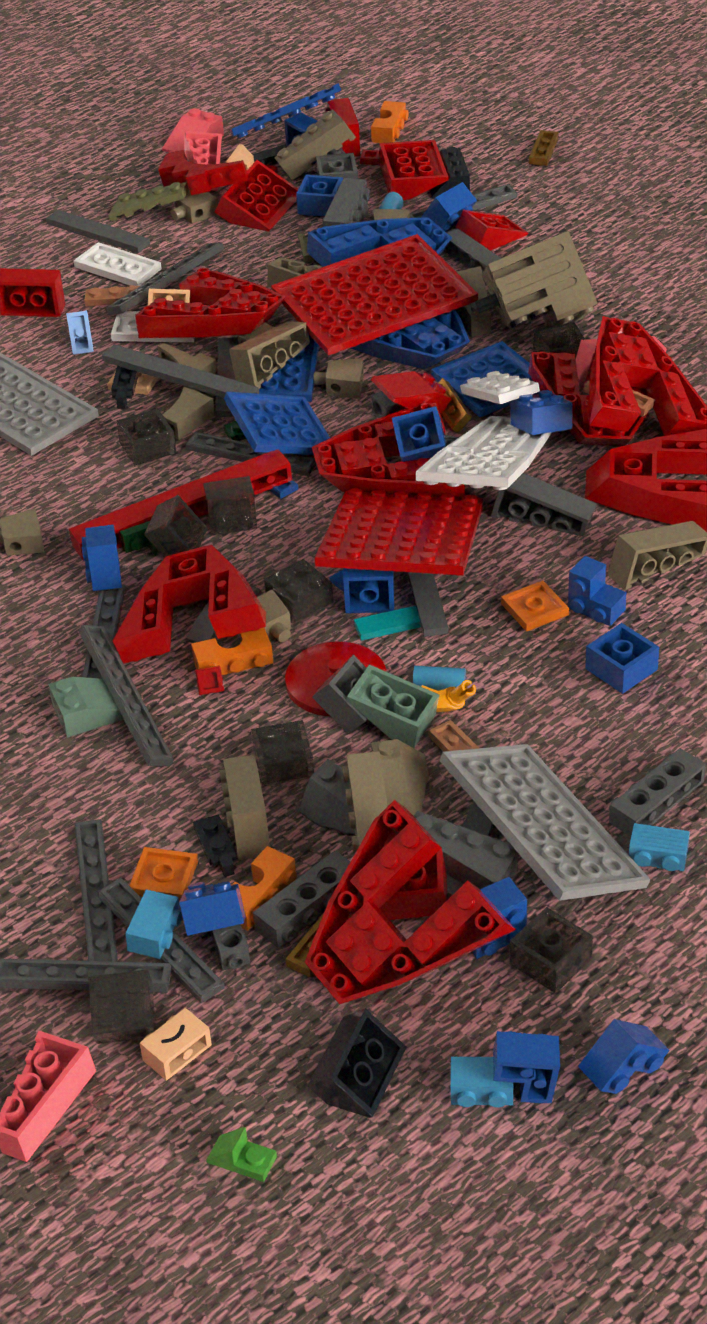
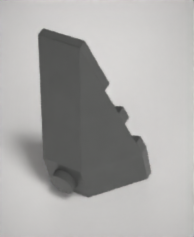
M327 759L310 777L299 812L320 827L340 830L342 834L350 836V834L355 835V829H350L348 812H352V805L347 806L345 789H349V782L344 783L340 766Z

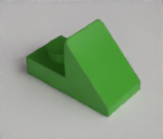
M242 1127L220 1135L206 1162L264 1182L277 1158L276 1150L249 1142L247 1140L246 1128Z

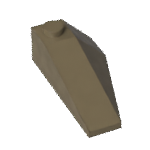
M398 739L372 742L371 752H380L387 805L389 806L396 800L407 808L413 816L417 811L421 812L429 778L424 754Z

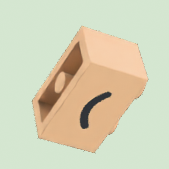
M186 1008L178 1014L171 1016L165 1024L146 1035L143 1041L140 1042L143 1061L166 1081L212 1045L209 1027Z

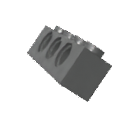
M679 748L672 755H668L655 769L649 770L646 776L639 782L633 783L623 795L616 797L609 806V823L630 837L634 823L652 825L704 782L706 763Z
M333 851L253 912L255 931L277 948L286 942H291L297 933L306 926L313 925L318 917L325 912L333 892L351 861L337 851Z

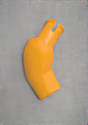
M469 680L463 681L457 687H448L439 691L424 685L421 686L440 695L436 712L458 710L465 705V700L476 692L475 685L467 688L472 683Z

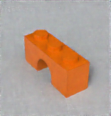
M384 101L380 108V118H375L371 126L372 143H390L399 138L400 130H403L404 121L408 120L409 115L405 102Z
M265 628L240 633L241 643L234 648L219 646L216 638L191 643L196 669L220 665L221 673L225 675L273 664L272 645Z
M269 846L251 863L253 881L258 884L254 886H243L237 882L232 884H238L246 915L241 927L247 931L254 925L253 912L297 878L295 858Z

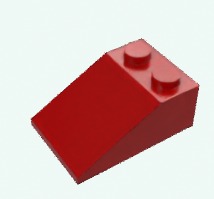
M463 210L456 225L457 229L490 251L528 235L527 231L506 216Z
M416 371L373 376L371 378V381L392 402L409 409L420 406L423 403H436L440 415H442L452 399L445 393L447 389L435 383V378L426 372L420 374Z

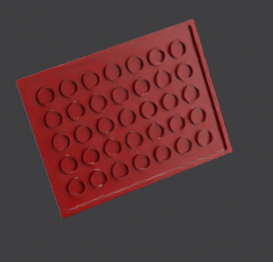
M418 234L271 285L273 291L286 296L282 302L284 307L298 322H306L309 335L328 356L479 300L478 293Z
M359 488L346 490L317 551L315 567L464 576L483 509V498H478L476 495L455 497L454 494L444 493L441 496H431L429 492L408 495L406 491H396L394 494H388L384 490L378 489L372 492L362 491Z

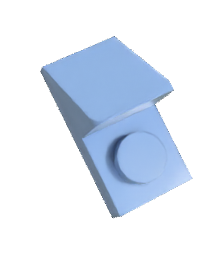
M87 311L66 313L73 355L94 352Z

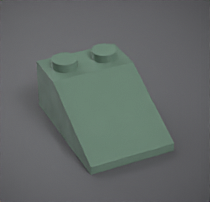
M369 664L348 694L346 700L390 739H398L415 748L435 717L440 695Z
M69 677L48 684L52 706L67 737L124 720L103 679Z

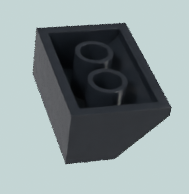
M449 147L440 150L439 152L448 174V181L429 190L432 199L462 182L470 191V175L461 149Z
M366 1008L344 1016L320 1060L308 1087L328 1105L372 1118L407 1046Z

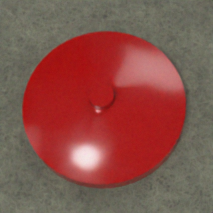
M336 641L317 644L305 649L290 662L285 674L286 690L291 700L303 710L316 715L330 716L312 696L352 655H355L366 668L370 664L386 671L385 664L374 651L356 643Z

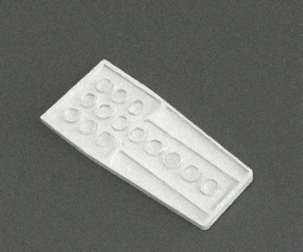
M490 416L429 459L416 471V481H424L427 485H435L440 482L447 483L448 486L452 487L467 484L471 488L493 486L495 490H505L530 466L552 432L531 435L512 426L511 417Z

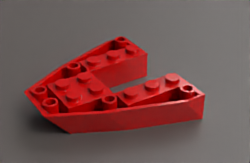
M200 268L179 284L180 290H190V303H185L183 300L169 301L166 298H157L153 303L143 307V310L135 314L138 338H194L251 334L274 315L286 296L244 279L218 271H211L209 268Z
M602 316L589 379V426L628 432L641 414L631 388L637 387L646 389L648 396L655 399L653 409L664 436L707 429V405L671 357L644 327L635 321Z
M531 352L528 373L534 382L539 383L540 391L550 390L553 394L564 396V399L572 402V429H568V431L579 444L625 446L632 439L647 414L644 417L639 416L628 432L589 426V395H580L575 354ZM631 387L632 390L648 396L646 389Z
M423 403L411 409L406 408L348 429L312 447L319 474L342 492L349 491L352 488H359L366 492H372L377 489L384 490L388 494H394L396 491H406L408 495L429 492L431 496H441L444 493L454 494L455 497L465 496V484L452 487L448 486L447 483L439 482L435 485H427L424 481H416V471L431 458H420L405 462L399 461L387 464L385 457L400 455L392 418L437 407L436 403ZM441 418L442 427L445 435V426Z
M707 429L655 437L610 449L586 470L585 499L634 516L673 525L694 521L707 532V480L657 479V473L707 475Z
M211 544L166 556L140 590L115 635L113 643L123 664L170 652L173 607L189 605L192 602L209 599L208 617L218 639L233 637L240 633L257 631L260 628L266 627V611L244 575Z
M396 800L373 820L327 904L305 959V964L339 1004L401 985L436 970L516 930L483 892L467 881L408 939L402 935L382 912L380 907L442 847L407 808Z

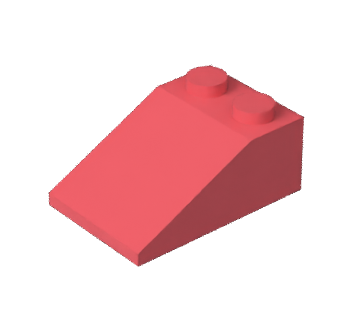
M197 108L190 109L181 117L162 147V151L171 153L184 150L185 131L222 134L223 137L222 116L211 112H204Z

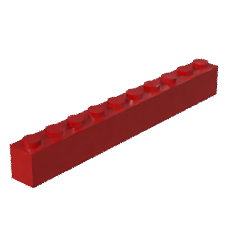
M279 449L267 452L69 528L72 546L84 561L81 537H86L85 528L114 525L117 549L121 548L120 531L162 516L165 518L167 530L291 481V464Z

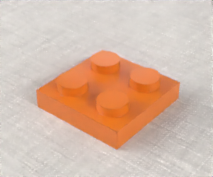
M543 580L501 596V605L526 632L569 615V607Z
M144 847L129 886L140 897H143L147 889L179 897L180 902L184 891L188 890V886L192 881L198 864V854Z

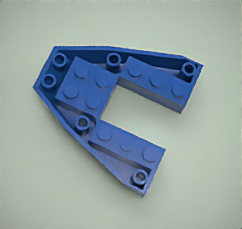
M429 217L380 219L324 226L308 232L307 253L322 267L418 234L440 256L452 237Z
M454 309L448 313H443L374 340L351 347V349L383 360L426 369L458 354L470 340L460 316Z

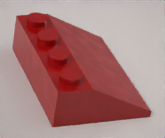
M435 140L379 143V165L388 193L396 192L402 196L403 200H410L448 181V174Z
M256 160L247 170L248 181L233 184L221 197L215 213L231 224L270 231L297 201L296 193L298 188Z

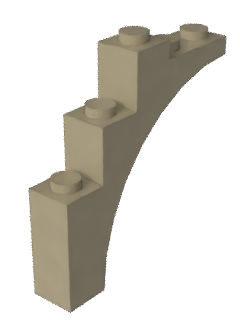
M164 342L158 346L159 358L217 375L216 360L207 355L199 353L196 356H192ZM184 386L178 400L161 415L163 433L180 440L215 416L213 403L215 395Z

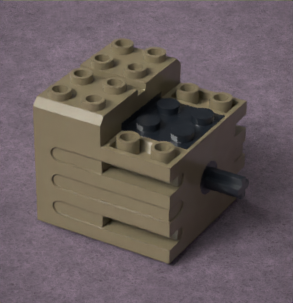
M569 231L489 263L481 274L484 282L487 283L489 296L475 301L479 313L495 307L496 312L500 315L503 329L508 327L509 330L520 327L527 319L529 322L541 318V316L544 317L548 328L554 327L556 330L566 326L571 320L576 322L585 318L594 311L593 307L597 305L595 295Z

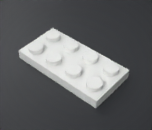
M99 242L74 260L75 268L134 286H141L162 269L161 262Z
M126 311L123 314H117L111 332L112 341L194 342L195 337L138 338L135 314L140 311Z
M499 371L487 373V377L482 379L480 377L468 379L466 384L460 385L462 394L498 404L518 399L520 395L540 392L538 382L529 381V378L521 379L519 376H509L508 373L500 374Z

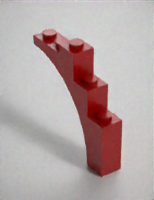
M184 150L166 153L158 168L163 187L170 186L175 182H187L191 195L209 192L212 188L248 181L243 160L221 164H196L187 161Z

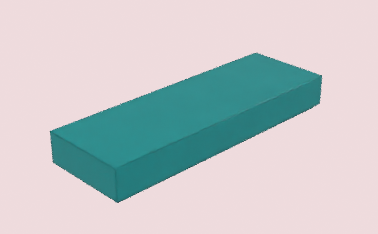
M416 606L354 619V626L361 641L421 627Z

